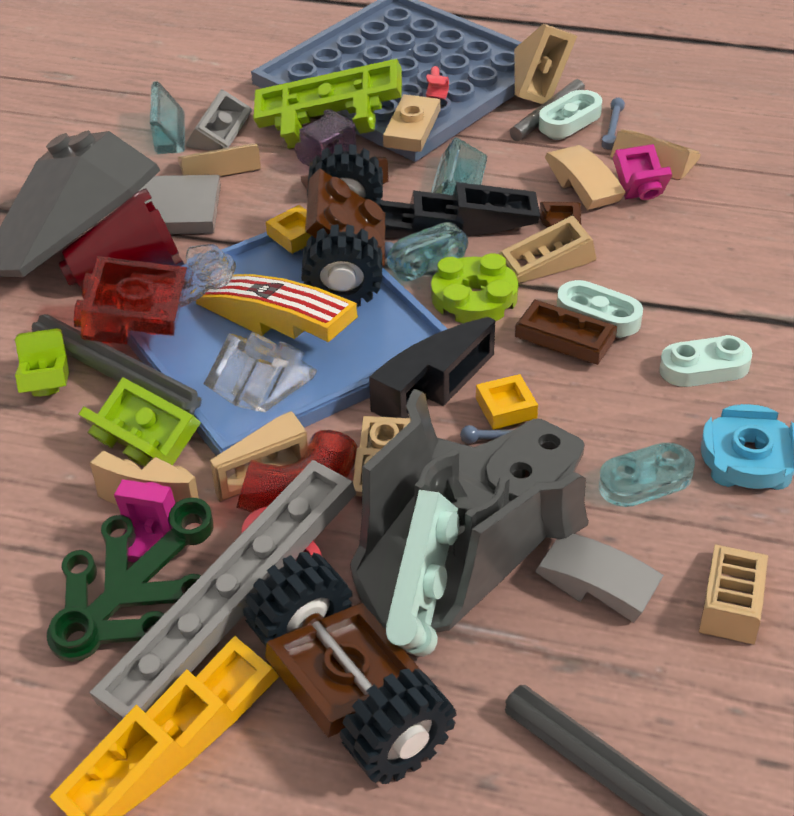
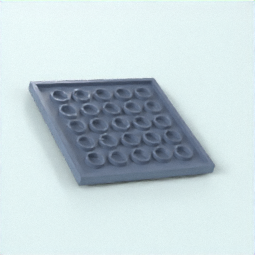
M377 0L251 71L252 84L260 88H266L398 59L402 68V96L406 94L426 97L428 89L427 74H430L433 66H437L440 70V76L449 78V89L446 99H440V112L422 151L414 152L387 148L416 162L515 96L514 49L522 42L419 0ZM401 98L382 102V109L374 110L376 120L375 131L360 134L352 120L356 113L349 114L347 110L319 116L375 142L377 145L383 146V134Z

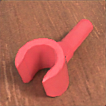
M433 66L430 74H427L426 77L428 82L426 97L445 100L449 89V78L440 76L439 68Z

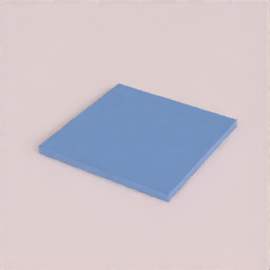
M267 232L99 298L102 312L142 363L197 391L198 397L202 401L201 406L196 408L193 414L201 422L196 431L215 456L287 412L292 411L305 428L370 398L369 376L405 349L447 328L384 268H382V282H380L379 292H373V299L368 303L361 298V306L357 307L358 318L330 342H326L306 331L293 339L272 328L263 336H260L196 304L195 297L223 275L256 274L284 278L304 284L301 278L304 249L291 254L270 238Z

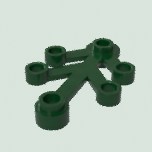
M185 498L177 502L169 513L172 529L129 569L128 548L133 545L136 539L133 524L124 515H114L106 519L101 527V533L106 545L104 592L89 606L88 585L97 576V567L94 559L89 552L84 550L72 551L65 556L62 561V571L66 578L65 608L52 618L47 630V642L55 656L65 661H80L93 655L101 644L139 641L145 635L147 629L156 624L164 613L151 611L144 614L140 619H108L121 607L176 603L201 577L199 574H189L180 580L148 582L186 545L201 544L211 535L214 522L211 509L205 501L199 498ZM191 523L201 524L194 529H185ZM117 529L127 530L121 537L110 536ZM76 565H88L86 570L81 573L71 572ZM77 631L85 632V635L80 639L67 641L72 633Z

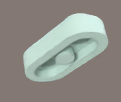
M576 90L543 107L539 112L540 132L550 139L562 140L586 127L601 116V96L589 90Z
M583 280L566 282L558 289L557 307L617 326L616 338L633 335L641 327L643 307L638 300L631 296Z
M731 335L674 343L662 351L659 368L660 375L668 383L679 387H692L738 380L749 372L752 349L746 342Z

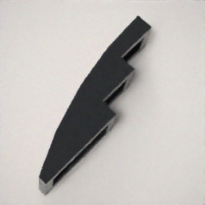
M456 182L453 195L413 190L410 203L381 200L380 205L382 211L385 212V238L429 239L447 236L454 229H461L465 237L490 234L536 224L540 219L537 195L534 191Z

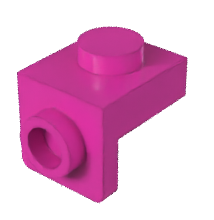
M654 144L619 149L614 153L613 162L620 184L626 191L624 194L625 199L639 197L642 200H649L663 194L672 177L670 167L661 168Z
M122 479L114 497L120 514L128 517L134 527L136 539L133 545L128 548V562L135 563L172 529L169 513L176 503L171 487L162 486L154 482L143 483Z

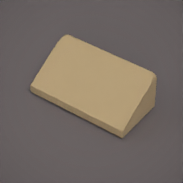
M624 129L618 130L611 152V158L613 159L616 150L654 144L661 168L670 167L672 172L671 178L676 180L684 178L701 156L697 150L633 130Z
M253 143L177 157L182 175H219L221 177L261 169L259 148L257 144Z

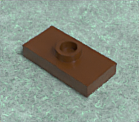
M535 299L515 325L516 338L599 365L616 339L617 326Z

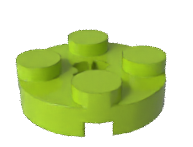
M489 253L483 257H445L438 262L437 272L432 277V303L435 309L442 315L443 309L455 314V321L460 323L485 317L498 321L504 317L505 309L511 305L513 309L517 304L518 279L513 270L506 266V259L496 253ZM472 289H481V291H472Z

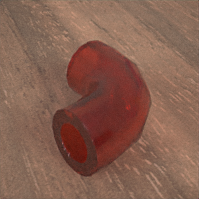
M320 430L310 438L304 456L294 463L278 466L250 460L236 508L254 512L259 508L269 506L312 460L347 478L355 464L357 444L348 435L339 431Z

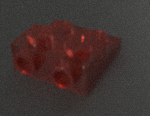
M98 256L93 273H85L82 288V298L84 300H77L75 304L74 327H81V339L127 345L131 331L145 332L151 335L174 336L186 285L187 267Z

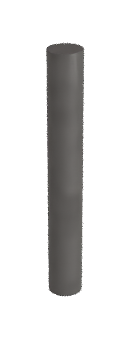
M575 79L510 129L512 139L520 141L539 126V112L543 107L572 91L585 90L584 83L579 79Z

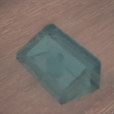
M154 81L151 84L150 125L155 152L157 154L181 153L185 151V112L161 83Z
M455 137L441 155L431 193L453 195L456 182L481 185L488 156Z

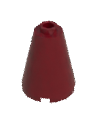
M147 188L135 193L62 251L65 260L58 264L70 286L78 283L81 290L168 271L184 264L178 255V249L158 209H155L152 201L144 203L152 199Z

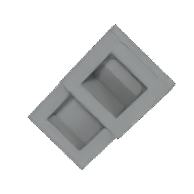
M572 534L564 539H556L535 571L580 602L588 592L633 623L644 611L664 576L647 564L616 548L577 534Z

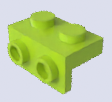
M124 377L119 381L98 414L84 406L78 414L92 425L87 432L89 435L110 448H113L116 442L124 445L126 448L122 453L142 467H145L155 457L173 465L201 424L194 415Z

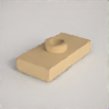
M403 94L383 134V147L421 152L440 112V99Z

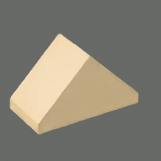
M542 24L514 49L515 95L540 104H544L553 97L577 35Z

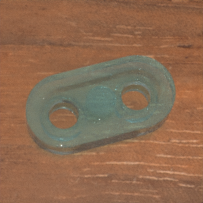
M450 222L441 223L398 240L388 253L387 265L399 279L412 281L437 271L438 262L445 257L462 258L468 247V238L455 224Z
M659 443L611 458L600 469L599 492L611 504L630 507L687 488L692 481L695 459L688 449L675 443Z

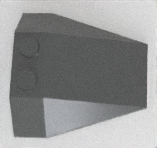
M87 130L74 136H68L67 133L55 137L47 144L46 148L48 151L36 161L0 226V277H25L137 193L160 171L158 165L110 131L91 133Z

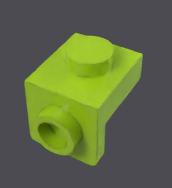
M56 328L17 334L15 344L19 365L15 378L18 393L31 391L32 396H48L59 392V387L67 385L69 366L62 330Z

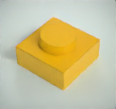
M297 205L265 221L267 235L291 254L304 249V246L307 247V240L311 237V235L305 232L307 210Z
M521 374L476 385V400L492 430L537 419L538 403Z

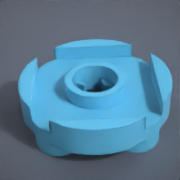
M740 404L722 409L721 417L713 421L711 417L706 422L701 440V455L706 465L711 469L712 479L726 487L737 485L753 489L772 488L776 490L788 487L794 475V423L791 421L789 428L785 423L777 420L779 412L759 405ZM745 442L754 443L756 449L745 447Z

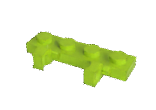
M392 59L255 90L253 119L259 128L275 125L277 131H280L281 138L283 137L286 141L288 149L303 146L300 141V137L304 135L302 124L310 123V117L347 110L349 114L356 113L352 120L360 134L375 131L376 120L374 110L382 109V102L402 98V68L398 59Z

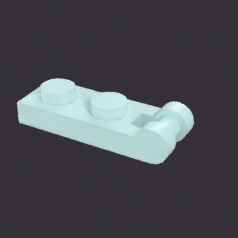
M419 490L386 624V635L389 641L417 657H425L431 654L437 645V634L431 627L436 601L443 596L447 584L445 562L449 545L454 544L459 532L458 508L441 493Z

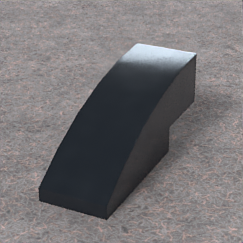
M485 317L454 326L410 346L391 358L369 376L371 412L381 417L409 418L406 404L414 389L423 392L426 396V401L429 399L444 406L494 355L495 320Z

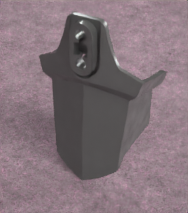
M414 389L406 404L410 423L362 466L360 542L350 563V570L361 603L367 607L386 629L419 490L441 493L458 508L459 532L454 544L449 545L445 562L447 584L443 596L436 601L431 627L437 633L451 630L546 537L564 539L588 525L589 520L584 502L586 478L575 472L584 454L585 444L579 437L543 419H532L513 431L476 447L437 438L431 422L426 396L423 392ZM525 470H527V471L529 472V476L526 477V478H525Z

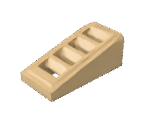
M573 215L499 252V255L506 259V266L512 269L517 276L518 283L577 268L596 260L593 239ZM541 254L542 257L538 259L534 257L535 255ZM525 258L528 264L521 267L517 260Z
M292 411L273 419L210 460L215 493L218 500L222 501L302 470L310 463L307 431ZM235 468V474L227 478L226 471Z
M715 544L699 633L755 645L761 622L768 555ZM721 574H726V575L736 576V577H740V578L750 579V580H753V581L751 582V581H746V580H742V579H737V578L722 576ZM719 587L728 588V589H733V590L742 591V592H747V593H751V594H746V593L731 591V590L722 589V588H719ZM717 600H722V601H727V602H731V603L741 604V605H745V606H749V607H743V606H738V605H734V604L724 603V602H720V601H717Z

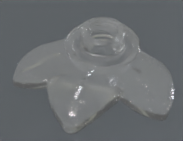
M204 244L189 247L186 252V262L189 268L175 277L162 281L160 286L171 297L170 307H183L195 302L210 289L216 290L226 286L231 281L236 270V263L230 255L224 254L217 245Z

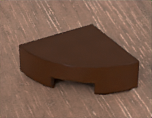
M540 202V220L546 228L572 215L581 225V203Z

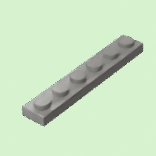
M312 460L89 692L95 702L119 721L135 705H138L146 713L186 669L192 672L244 616L243 608L249 606L245 599L248 593H257L253 586L257 579L266 580L270 576L266 570L272 565L280 569L283 567V559L290 555L296 560L299 553L303 552L356 495L353 481Z

